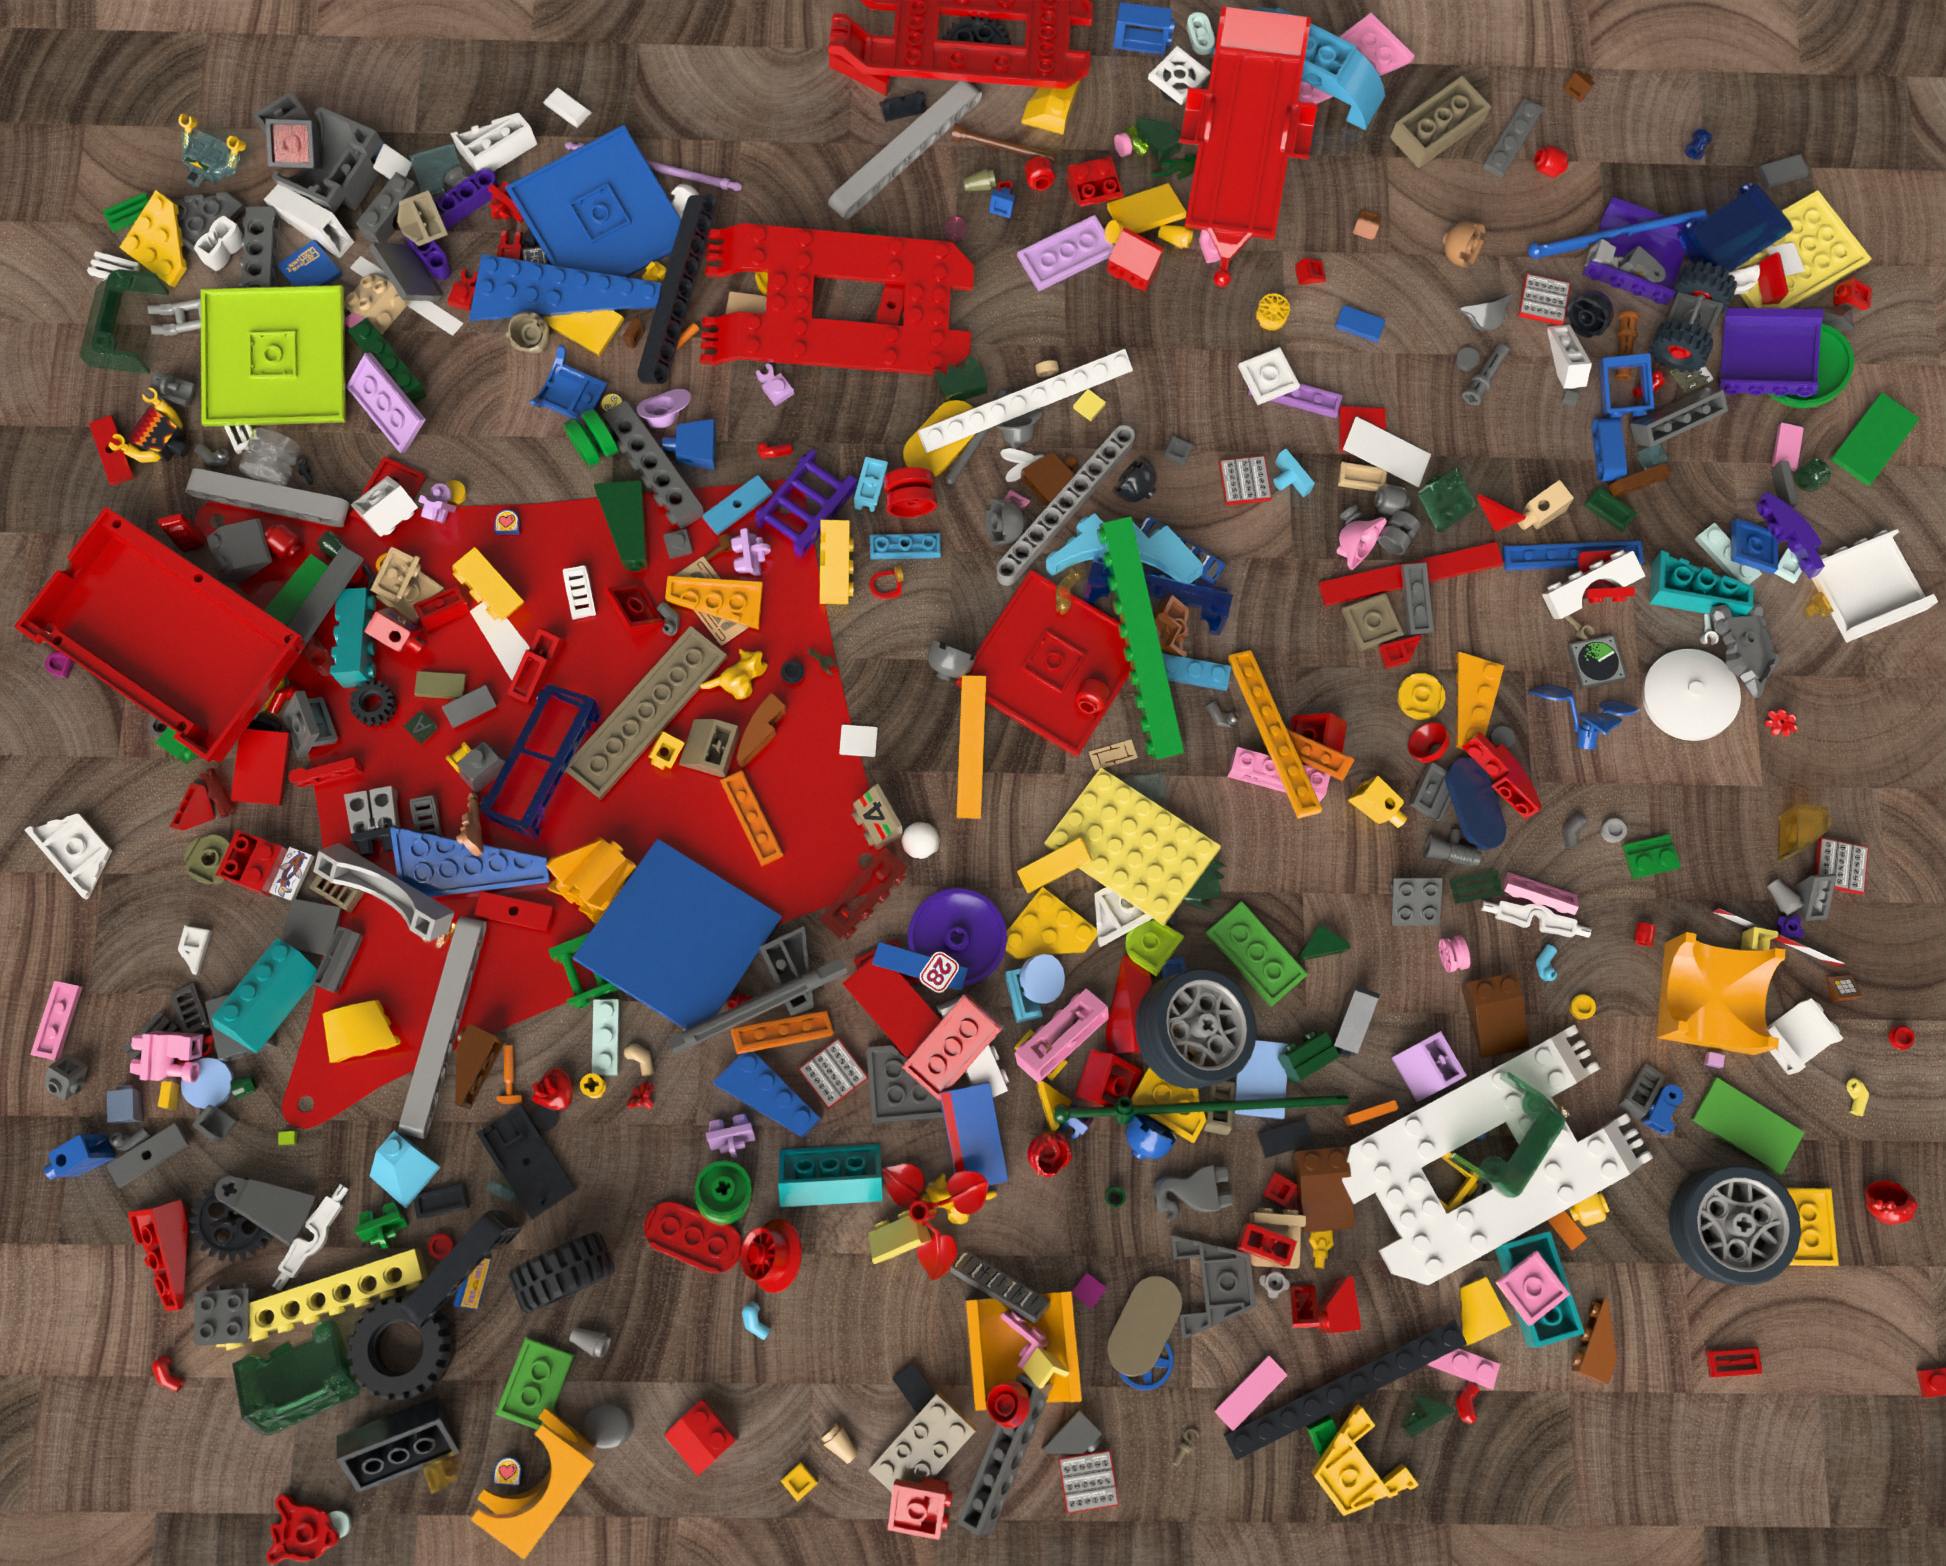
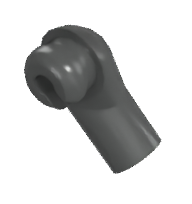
M662 602L657 608V611L665 617V624L662 626V630L666 635H675L679 630L680 616L666 602Z
M142 1127L134 1135L115 1132L110 1136L109 1142L116 1150L130 1151L148 1140L152 1135L145 1127Z

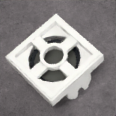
M1177 46L1149 74L1148 79L1160 88L1166 100L1182 105L1187 100L1188 87L1201 89L1202 84L1210 77L1211 72Z

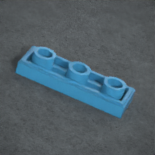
M757 475L703 514L702 517L715 534L719 535L772 496V491Z
M940 533L870 534V559L940 558L941 556ZM907 543L909 546L903 547L902 544Z

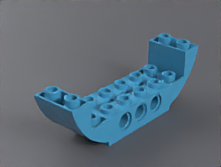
M1279 7L1277 8V10L1270 8L1247 9L1254 11L1293 15ZM1310 23L1301 81L1352 105L1346 121L1366 130L1385 98L1384 86L1379 74L1369 60L1356 49V45ZM1216 45L1214 46L1213 50L1211 51V54H1213V55H1214V53H1215V47H1216Z

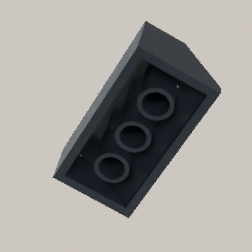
M439 1396L337 1435V1461L357 1493L460 1453L449 1413Z

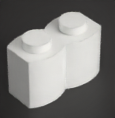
M222 216L211 225L209 233H206L197 241L194 250L204 264L218 271L228 263L231 254H234L242 247L241 238L244 235L236 223Z

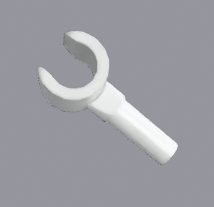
M1705 614L1704 634L1700 637V642L1707 644V636H1709L1711 644L1714 645L1718 642L1719 638L1717 633L1712 631L1710 614Z

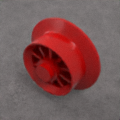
M773 1219L763 1225V1227L751 1230L745 1237L741 1247L740 1260L743 1272L749 1279L755 1280L764 1291L778 1293L785 1290L796 1278L801 1265V1239L794 1225L784 1219Z

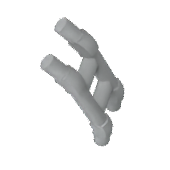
M201 298L173 304L147 305L148 314H175L177 323L150 325L151 335L163 334L164 336H171L181 332L201 329ZM198 308L200 319L186 322L184 311Z

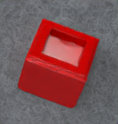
M1304 258L1295 265L1299 285L1326 281L1322 260Z

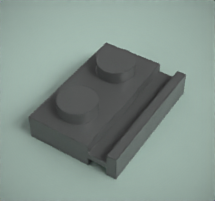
M1431 762L1427 763L1409 805L1423 814L1431 816L1437 822L1442 821L1451 797L1445 782L1447 771Z

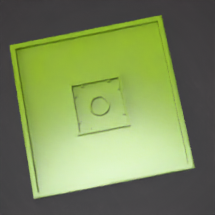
M342 285L201 289L202 425L210 427L346 422L344 287Z

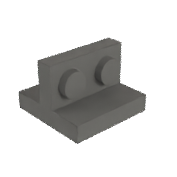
M305 691L295 692L282 716L288 733L291 734V741L297 757H303L308 755L312 747L334 744L338 737L323 697L307 699Z

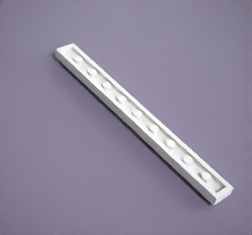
M1123 349L917 432L925 453L1131 372L1133 369L1126 350Z

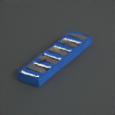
M1147 515L1139 529L1149 538L1152 532L1156 529L1161 530L1165 525ZM1174 532L1203 564V572L1200 578L1213 585L1226 564Z

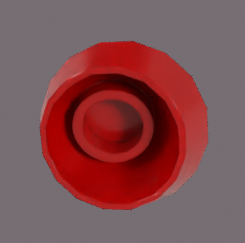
M1004 1380L994 1386L989 1392L986 1401L990 1417L998 1425L1005 1428H1015L1022 1424L1028 1416L1030 1409V1400L1026 1389L1015 1380Z

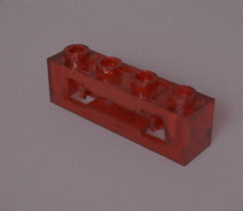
M885 847L818 919L819 923L840 942L844 938L849 940L857 931L855 926L861 920L865 922L874 913L872 908L877 902L882 904L891 893L888 890L894 884L899 886L907 877L905 874L907 866ZM883 865L876 872V877L883 882L885 877L890 874L891 876L884 884L880 882L854 910V916L846 924L844 923L845 920L851 915L845 908L835 917L834 915L843 905L847 907L873 879L872 874Z

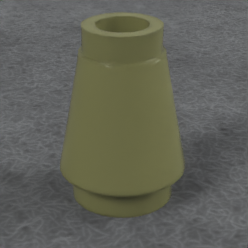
M985 168L967 178H963L966 192L986 191L997 187L993 169L987 170Z

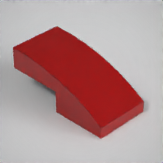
M1275 1172L1263 1195L1284 1210L1299 1211L1298 1215L1301 1216L1297 1195L1298 1185Z

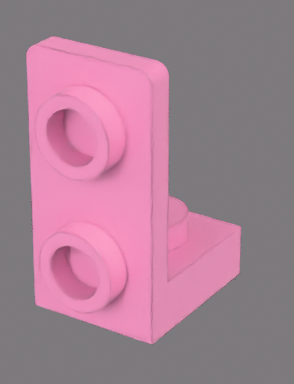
M1011 1310L1003 1312L1000 1316L1001 1319L1032 1343V1345L1028 1343L1019 1355L1022 1357L1018 1363L1020 1368L1024 1367L1037 1347L1046 1350L1050 1342L1045 1339V1333L1037 1327H1030L1025 1322V1317Z

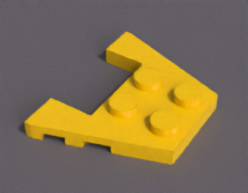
M1359 1404L1355 1406L1311 1471L1343 1516L1373 1505L1375 1500L1385 1496L1390 1498L1398 1495V1491L1406 1488L1411 1490L1418 1486V1483L1402 1463L1381 1480L1354 1443L1375 1425Z

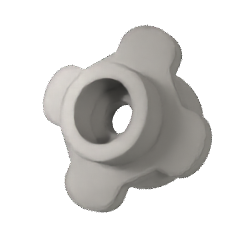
M1273 1267L1269 1274L1259 1278L1260 1285L1266 1288L1270 1298H1277L1278 1293L1290 1287V1282L1281 1274L1280 1268ZM1273 1280H1276V1285L1272 1284Z

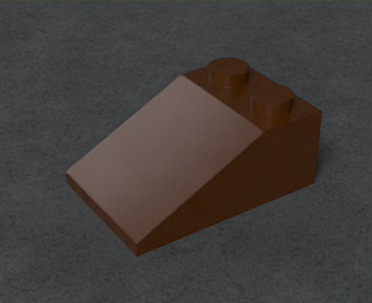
M1517 972L1471 981L1461 986L1481 1058L1529 1048L1524 999Z
M468 1024L467 1028H462L457 1037L459 1043L456 1055L455 1105L471 1109L506 1041Z
M1347 1147L1296 1151L1293 1155L1292 1164L1295 1182L1298 1185L1297 1195L1301 1216H1306V1226L1303 1227V1233L1355 1228L1353 1202L1342 1182L1343 1178L1351 1177L1350 1164L1347 1163Z

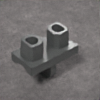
M154 372L152 383L148 388L155 389L159 399L189 407L194 399L193 393L196 386L194 383L174 378L172 375ZM147 388L146 393L154 397L153 392Z

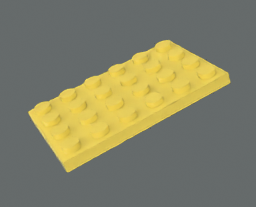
M1819 191L1812 193L1717 247L1709 254L1717 265L1722 266L1721 270L1727 269L1730 272L1754 266L1769 257L1767 248L1793 242L1805 271L1785 276L1789 293L1779 304L1764 305L1762 303L1758 281L1751 290L1744 294H1739L1749 308L1789 309L1864 266L1871 260L1868 253Z
M1103 768L1099 769L1044 842L1046 847L1056 851L1078 838H1082L1093 860L1078 868L1163 926L1221 849L1219 844Z

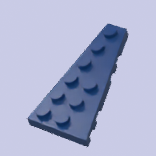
M390 827L397 878L429 897L548 883L551 881L549 869L546 867L548 858L545 856L484 844V853L475 856L464 844L460 845L457 839Z

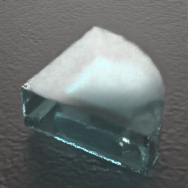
M488 1182L485 1188L486 1191L510 1202H513L516 1196L514 1191L496 1182Z

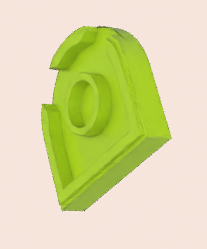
M1152 919L1127 933L1125 941L1126 952L1133 962L1157 977L1184 940V935L1165 924L1163 926L1155 919Z

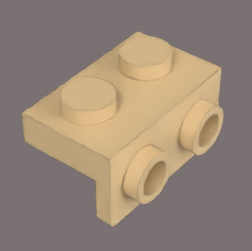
M390 547L370 590L396 603L401 598L406 599L411 589L408 583L411 577L416 578L421 568V565L418 564L420 557H412Z

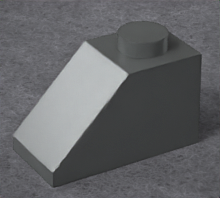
M1077 1409L1041 1448L1047 1454H1084L1087 1450L1091 1453L1100 1444L1101 1440L1099 1437L1102 1433Z

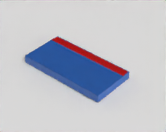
M987 1081L939 1091L955 1174L963 1171L977 1172L987 1178L989 1185L1008 1181L990 1082Z

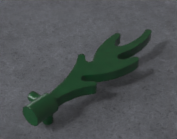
M1185 155V160L1162 161V167L1169 166L1171 168L1161 172H1152L1151 177H1165L1180 171L1181 173L1177 175V180L1183 179L1194 172L1197 157Z

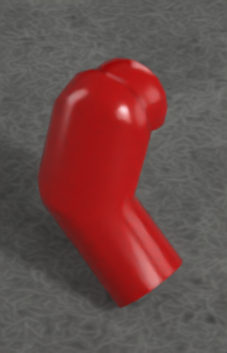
M160 1355L152 1364L156 1381L168 1389L179 1392L184 1385V1380L170 1374L168 1367L171 1365V1359L166 1355Z

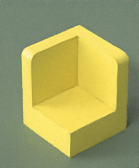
M1758 927L1746 930L1742 934L1741 950H1769L1770 940L1778 937V932Z
M1039 1347L1036 1348L1022 1368L1039 1388L1044 1387L1053 1372L1065 1377L1070 1373L1055 1354Z

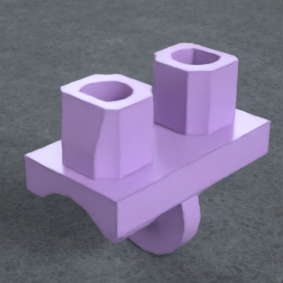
M442 483L435 484L430 490L431 498L420 495L418 502L424 503L422 517L445 523L448 511L455 513L457 506L447 503L452 495L451 489L447 485Z
M747 528L741 529V535L731 539L733 550L736 553L743 552L744 556L734 560L735 570L739 573L750 572L754 576L761 575L760 562L765 561V555L771 552V547L769 544L763 543V538H757L755 534L749 533Z
M745 1114L734 1116V1127L726 1129L724 1128L723 1120L710 1121L709 1132L706 1133V1138L711 1150L720 1148V1153L730 1152L732 1158H737V1150L746 1148L745 1142L755 1140L752 1125L748 1122Z

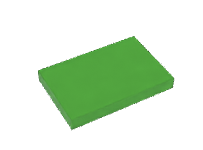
M525 1337L495 1414L538 1429L542 1423L544 1424L538 1418L542 1410L546 1407L553 1412L575 1354Z

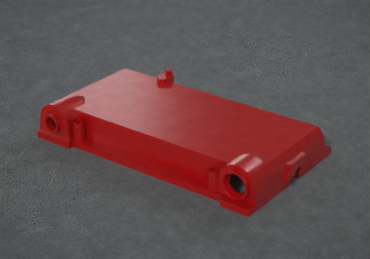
M105 506L67 556L70 559L69 568L61 571L56 570L15 624L14 628L40 645L43 641L47 642L176 732L173 738L210 763L212 760L221 763L299 658L298 652L305 648V642L302 640L303 637Z

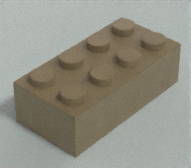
M1461 76L1396 122L1390 138L1420 168L1482 124L1491 106Z

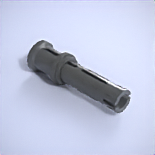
M1497 344L1481 372L1473 376L1469 389H1466L1462 394L1463 399L1468 404L1478 406L1482 402L1483 394L1491 387V379L1509 353V348L1506 345Z

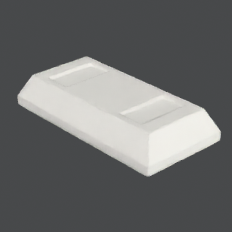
M556 88L543 102L576 128L592 113L559 88Z

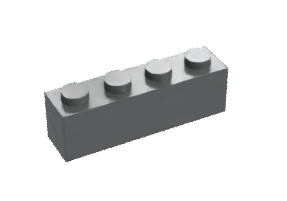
M1706 387L1631 422L1630 426L1635 444L1653 447L1727 412L1728 408L1724 390Z

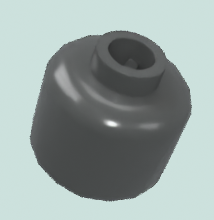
M1386 484L1382 488L1377 489L1374 497V506L1377 507L1380 514L1392 516L1395 511H1407L1409 508L1410 497H1407L1405 488Z

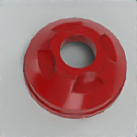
M1426 723L1417 728L1410 736L1407 744L1408 752L1419 762L1438 760L1448 749L1450 734L1441 723ZM1440 745L1436 752L1429 753L1433 746Z

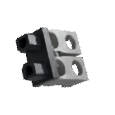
M392 786L371 789L369 792L361 791L345 794L344 798L351 840L357 845L359 854L362 857L374 855V843L382 842L384 852H393L390 827L400 828L397 790Z

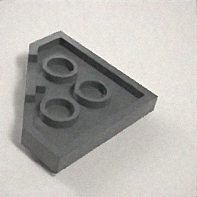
M226 192L216 193V196L204 197L203 194L184 196V199L172 200L169 198L178 205L179 215H177L178 227L182 231L183 245L197 256L198 254L194 250L197 241L203 235L209 233L211 225L218 218L225 216L234 221L245 210L243 204Z
M892 1045L866 1047L872 1124L944 1118L941 1100H937L902 1068L907 1059Z

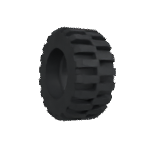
M593 1232L564 1243L516 1266L509 1271L508 1279L520 1309L524 1313H530L606 1279L615 1273V1264L603 1235Z
M410 1296L389 1297L386 1300L375 1302L372 1308L365 1309L361 1313V1320H356L352 1326L355 1330L354 1334L349 1335L347 1344H351V1350L346 1352L347 1360L351 1359L352 1366L349 1367L351 1375H357V1384L360 1387H366L368 1389L367 1393L373 1396H381V1399L386 1400L412 1398L435 1387V1383L441 1381L446 1375L444 1371L446 1367H450L453 1360L450 1358L451 1351H455V1343L451 1341L454 1331L453 1327L449 1328L447 1324L449 1319L446 1314H441L438 1310L423 1327L418 1328L424 1344L423 1354L419 1363L408 1372L395 1373L383 1364L379 1353V1345L383 1333L390 1325L397 1322H409L415 1325L400 1311L401 1306Z

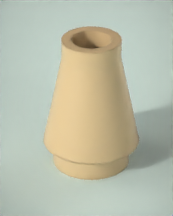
M834 1423L821 1435L820 1438L824 1441L823 1445L843 1459L846 1464L850 1463L858 1455V1451L854 1448L843 1426L839 1427L837 1423Z

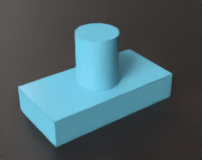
M1287 449L1280 452L1275 463L1283 473L1273 479L1274 485L1278 490L1282 491L1290 484H1293L1298 492L1305 497L1311 493L1315 483Z

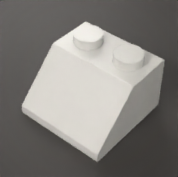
M389 476L351 504L355 511L380 537L390 534L396 528V524L402 520L409 519L414 514V510L418 508L405 490Z

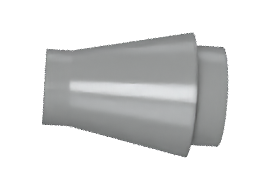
M1780 879L1775 880L1767 887L1781 913L1784 912L1787 916L1804 905L1800 900L1801 897L1783 884Z
M577 1326L571 1332L569 1339L594 1358L597 1356L602 1358L606 1354L611 1342V1338L607 1337L604 1332L583 1329Z

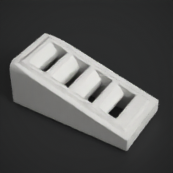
M579 566L564 569L563 575L572 619L596 615L587 567ZM585 585V588L576 590L572 589V587ZM587 595V598L574 600V597ZM589 604L587 608L576 610V606Z

